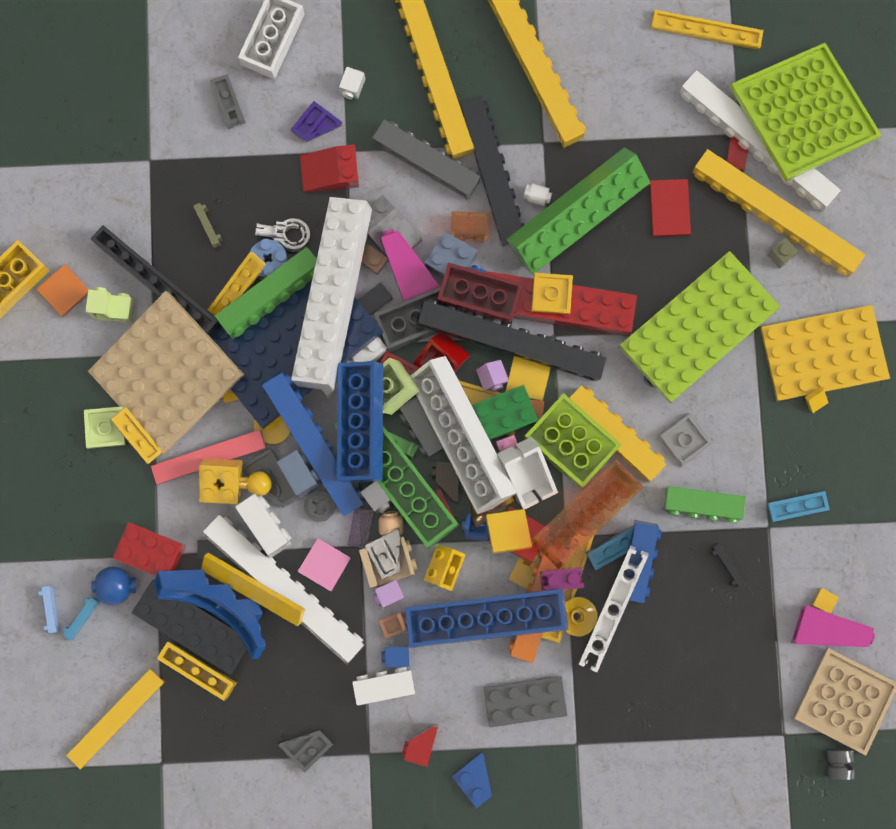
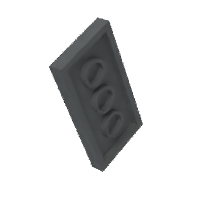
M561 676L484 688L489 727L567 716Z

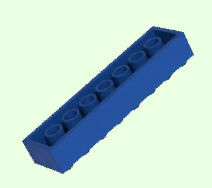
M562 589L406 607L409 647L412 648L569 630L565 593Z

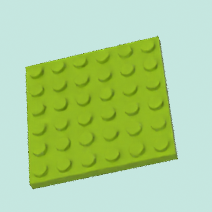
M826 43L730 85L731 91L785 182L867 145L882 136Z

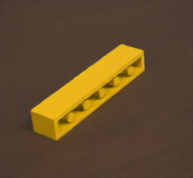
M581 385L569 398L621 444L616 453L648 483L667 465L664 462V457L658 452L654 453L649 449L651 446L644 439L640 440L635 436L637 433L630 426L626 427L621 423L623 420L616 413L612 414L607 410L609 408L607 404L602 400L598 401L591 389L588 387L584 388Z

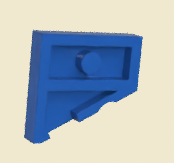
M481 752L452 775L476 809L492 796L485 759Z

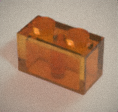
M452 211L451 235L461 241L473 239L474 242H484V240H488L490 213Z

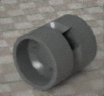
M827 750V761L831 763L828 767V779H855L854 767L851 766V763L854 762L853 750Z

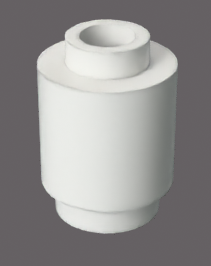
M533 183L532 185L527 184L523 199H527V202L545 206L546 203H550L552 193L549 192L550 188Z

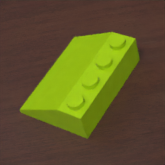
M564 393L524 436V440L532 437L539 445L543 457L580 490L621 446L615 438Z

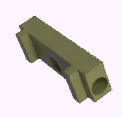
M200 203L194 205L193 207L214 248L221 246L220 241L223 240L220 234H215L205 213L208 211L206 205H201Z

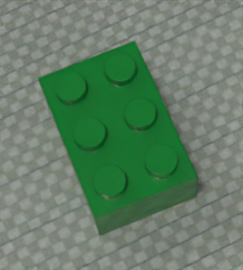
M524 385L471 405L490 441L538 422Z

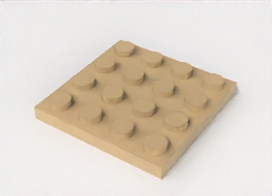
M826 648L793 719L863 755H867L896 693V682L830 648Z

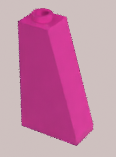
M392 228L382 232L383 236L380 237L403 301L440 287L399 231L394 232Z
M805 605L801 608L791 643L869 647V644H872L874 641L875 633H873L874 628Z

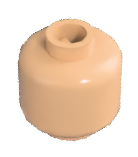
M398 511L383 512V515L378 519L380 535H385L397 528L400 529V535L404 533L403 516Z

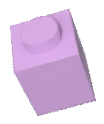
M501 360L486 363L476 369L484 391L492 389V392L503 388L502 385L509 381Z
M397 580L375 589L376 594L373 595L377 605H382L383 608L405 598Z

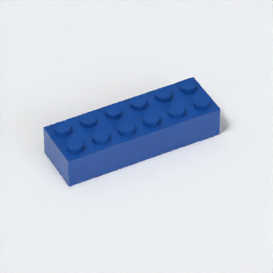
M376 361L338 363L337 481H382L383 364Z

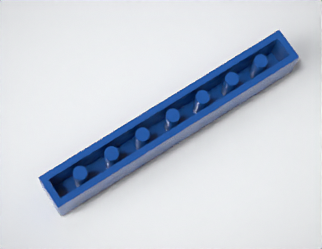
M282 371L261 384L343 516H346L363 505L361 499L364 497L358 488L354 490L351 485L352 482L337 481V456L334 457L331 452L334 448L328 439L324 441L321 434L324 432L320 425L312 422L311 417H313V414L308 406L304 408L300 401L303 398L299 391H293L290 385L293 382L287 373L283 375Z

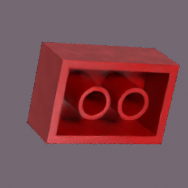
M128 522L113 559L157 576L158 571L176 570L186 545Z

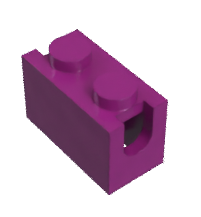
M582 568L540 571L541 590L584 588V583L581 581Z

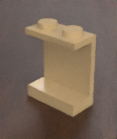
M400 537L401 570L383 580L367 549L359 550L370 588L415 575L414 570H418L415 558L411 559L409 552L412 551L409 540L405 541L404 537Z

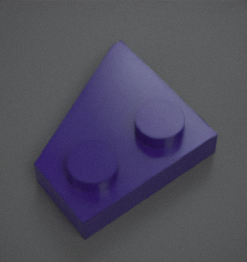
M313 101L291 128V132L303 141L308 142L341 127L342 121Z

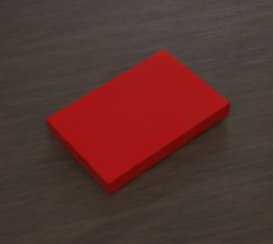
M688 179L650 181L652 237L690 236Z

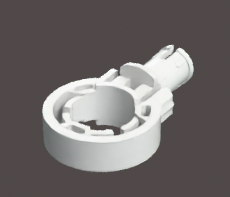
M291 218L284 222L276 221L274 226L259 223L256 226V236L272 237L274 241L280 243L285 250L290 252L301 251L309 242L310 230L307 224L300 219ZM299 226H301L302 239L298 241V246H296V242H290L286 238L285 233L291 228L299 229Z

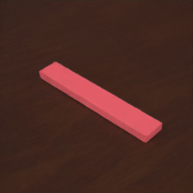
M257 430L153 465L151 468L155 482L159 485L198 472L199 465L204 458L234 460L266 449V444L261 430Z

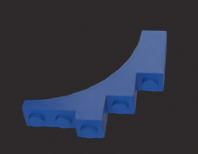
M204 570L158 571L153 583L157 599L187 602L215 614L239 635L246 645L251 659L260 658L263 650H265V640L261 636L260 624L258 623L262 617V608L259 607L258 603L251 599L236 600L235 593L232 592L230 584L209 585Z

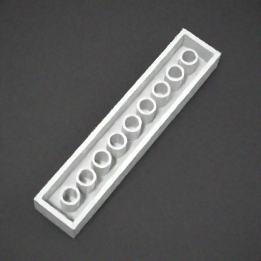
M330 197L291 378L298 387L335 391L338 379V363H341L372 212L366 200Z

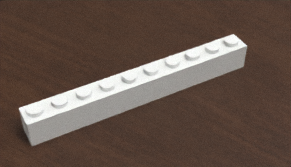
M697 70L682 86L679 93L685 101L695 105L696 110L701 114L707 115L714 125H719L728 137H736L739 140L738 144L743 149H748L757 161H762L767 165L770 172L779 175L786 185H791L800 197L809 200L813 208L823 212L841 191L815 168L785 182L742 107Z
M218 515L203 531V536L223 552L245 574L305 608L301 624L347 665L363 648L362 638L356 633L351 634L347 630L348 626L342 620L337 621L332 617L334 614L327 607L322 608L318 604L319 600L313 594L308 595L304 591L305 587L300 582L292 581L289 578L291 575L284 568L279 569L272 557L263 555L260 552L262 549L255 542L251 544L246 539L247 535L239 529L237 531L233 528V523L226 516L222 518Z

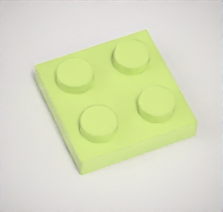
M123 407L84 410L87 449L126 445V438L110 420Z

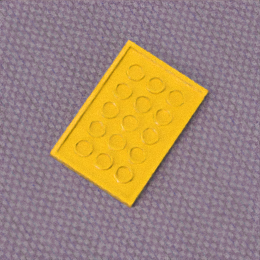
M873 305L760 328L777 402L807 396L819 387L828 392L890 379Z

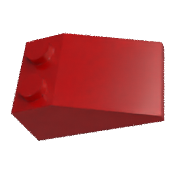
M355 145L335 146L300 155L303 192L359 188Z

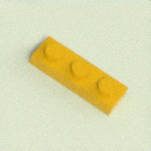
M126 407L110 419L146 464H149L161 454L158 445Z

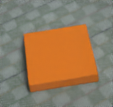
M66 264L37 288L62 317L88 296V288Z

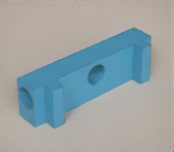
M95 597L84 599L86 605L71 626L63 629L65 632L64 637L68 640H73L100 603Z

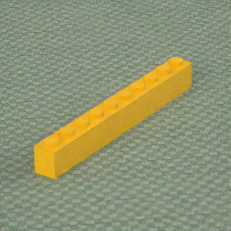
M395 0L396 3L399 2L401 7L398 9L401 20L405 19L406 22L404 26L406 35L412 39V42H410L411 50L418 57L416 59L418 70H422L424 75L421 76L423 85L428 87L430 92L427 93L430 104H434V118L440 122L439 132L441 138L446 140L447 144L444 146L447 155H451L453 160L474 154V146L424 0Z
M488 0L563 148L583 139L586 131L585 125L582 121L579 122L575 106L570 105L568 92L565 88L562 89L558 73L553 72L551 68L553 67L552 62L548 56H545L542 42L540 40L537 41L535 37L536 31L532 24L529 25L526 11L524 8L521 9L518 4L520 1Z
M708 149L692 172L698 180L706 181L713 190L721 191L728 200L737 202L743 210L748 213L752 212L761 222L770 224L776 232L788 236L792 243L800 244L807 253L815 254L821 258L822 263L836 268V271L842 276L849 277L852 275L866 255Z

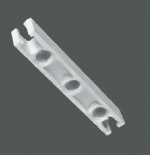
M631 545L579 663L581 666L588 663L589 660L586 657L589 652L598 655L597 664L594 663V666L590 668L595 672L598 671L649 554L641 551L642 560L636 566L629 562L631 553L636 554L635 547ZM632 569L635 575L631 578L626 577L624 571ZM614 604L618 606L619 612L612 613L608 607ZM600 640L604 646L596 648L593 642Z

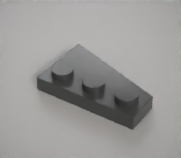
M269 448L243 464L242 472L248 477L254 472L266 473L272 482L271 489L267 495L284 508L300 497L294 493L277 463L279 461L272 448Z

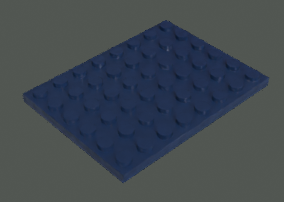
M313 252L312 254H313V255L316 257V259H317V256H318V255H317L315 252ZM312 280L303 289L293 293L287 301L276 306L271 313L260 318L258 323L248 327L242 335L232 339L221 325L210 336L244 373V376L231 390L262 429H265L281 415L261 383L282 371L283 375L287 373L292 378ZM355 298L353 300L341 363L349 361L383 333L381 327ZM294 382L290 385L293 391H299L302 398L314 389L298 387Z

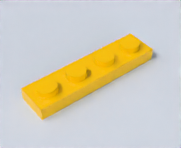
M250 252L211 304L208 311L215 316L246 293L264 269L266 263L254 252Z

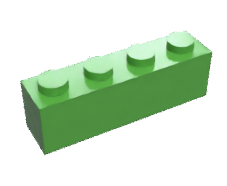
M668 486L665 490L663 511H668L669 515L679 516L680 513H686L687 517L699 518V515L707 516L706 520L718 521V518L726 519L727 523L737 524V521L743 520L746 496Z

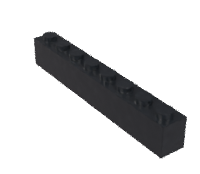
M482 96L460 101V108L474 146V156L503 247L509 245L506 239L522 228L524 223H520V208L518 205L515 206L513 200L516 199L514 189L509 187L510 175L508 170L505 171L503 164H505L503 153L499 154L498 151L500 143L498 136H494L492 131L495 129L493 120L488 118V103L483 101Z
M104 225L90 238L96 246L157 297L168 291L209 337L221 326L217 319Z

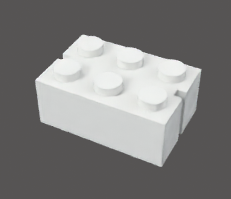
M532 437L516 444L517 448L515 449L512 446L497 454L517 492L514 496L522 509H527L539 503L532 490H535L542 500L558 493L541 449Z
M253 494L237 505L236 509L267 555L274 557L291 545L289 541L291 536L286 529L280 528L278 524L281 521L273 512L270 513L267 509L270 505L262 495L259 497Z

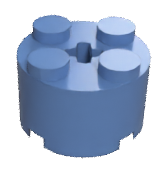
M263 239L250 250V252H254L265 263L267 259H272V262H267L264 269L258 275V278L261 280L289 260L283 246L274 240Z

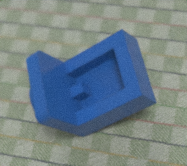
M468 513L467 519H463L462 531H465V539L488 541L487 521L472 519V513Z

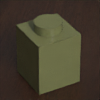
M785 237L768 253V256L781 268L796 255L798 250Z

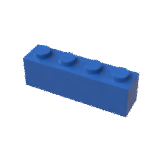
M634 520L630 545L635 547L636 554L631 553L629 562L638 566L642 560L641 551L649 554L629 601L644 603L645 598H649L650 587L648 586V581L653 578L654 568L651 566L652 561L657 558L658 549H655L656 541H660L662 530H659L658 524ZM626 569L624 574L626 577L631 578L635 575V572L632 569Z

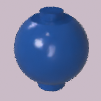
M107 567L95 576V581H91V591L95 593L96 598L101 603L110 606L119 605L125 602L131 593H136V578H130L128 573L122 568Z

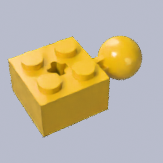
M204 458L199 465V502L238 504L242 498V489H248L251 494H256L257 496H264L270 491L272 486L270 477L264 472H254L249 477H242V460Z

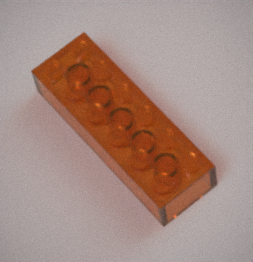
M616 459L531 541L559 569L644 487Z

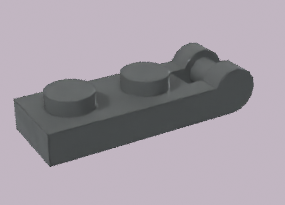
M228 74L210 80L227 128H234L233 126L239 123L240 125L245 124V119ZM236 112L237 116L230 119L229 114Z

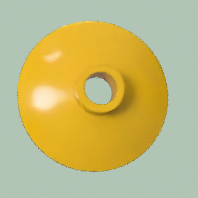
M574 597L566 601L569 630H566V632L573 636L589 634L597 623V610L593 603L582 597ZM575 613L579 614V618L577 620L574 619Z

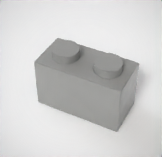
M377 481L360 492L376 514L379 512L383 514V512L391 508L389 505L392 503Z

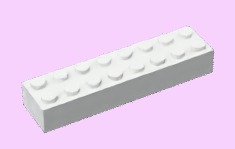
M447 357L429 360L410 376L420 390L416 396L476 513L480 514L491 510L517 492Z

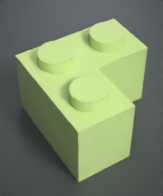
M95 287L94 290L88 289L86 313L94 320L132 323L134 300L129 297V294L118 293V296L111 295L105 288Z

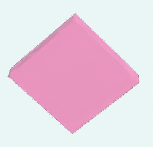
M318 538L298 572L332 591L351 558Z

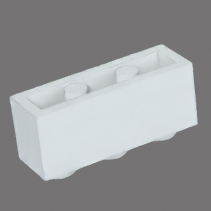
M406 667L395 669L393 674H388L387 671L378 672L376 677L368 678V675L356 677L357 681H353L357 705L415 694L411 670L407 671Z

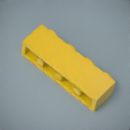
M172 641L166 643L157 657L158 660L223 701L227 700L237 684L236 681Z

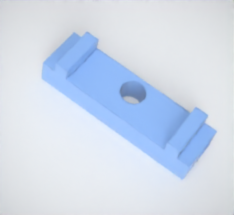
M53 586L41 587L42 591H39L38 595L43 596L47 626H44V630H48V634L59 632Z

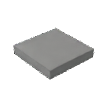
M690 413L658 436L681 467L713 444Z

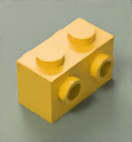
M437 544L424 581L452 591L465 554Z

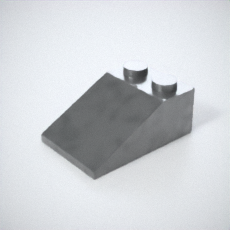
M381 195L370 205L372 212L367 238L384 256H386L380 237L383 236L382 232L393 228L394 232L399 231L412 249L422 241L384 195Z

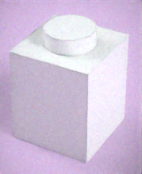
M346 67L339 86L342 96L348 99H358L365 81L364 72Z

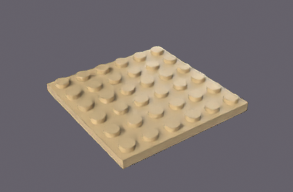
M165 291L88 371L120 407H126L158 445L163 455L167 454L244 376V373L168 291Z

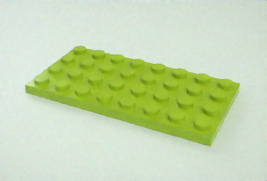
M729 251L620 344L619 348L671 404L781 306Z

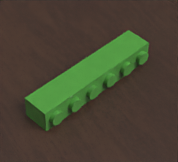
M308 247L304 248L216 314L215 317L232 339L242 335L248 327L258 323L260 318L271 313L276 306L287 301L293 293L303 289L313 279L316 257Z

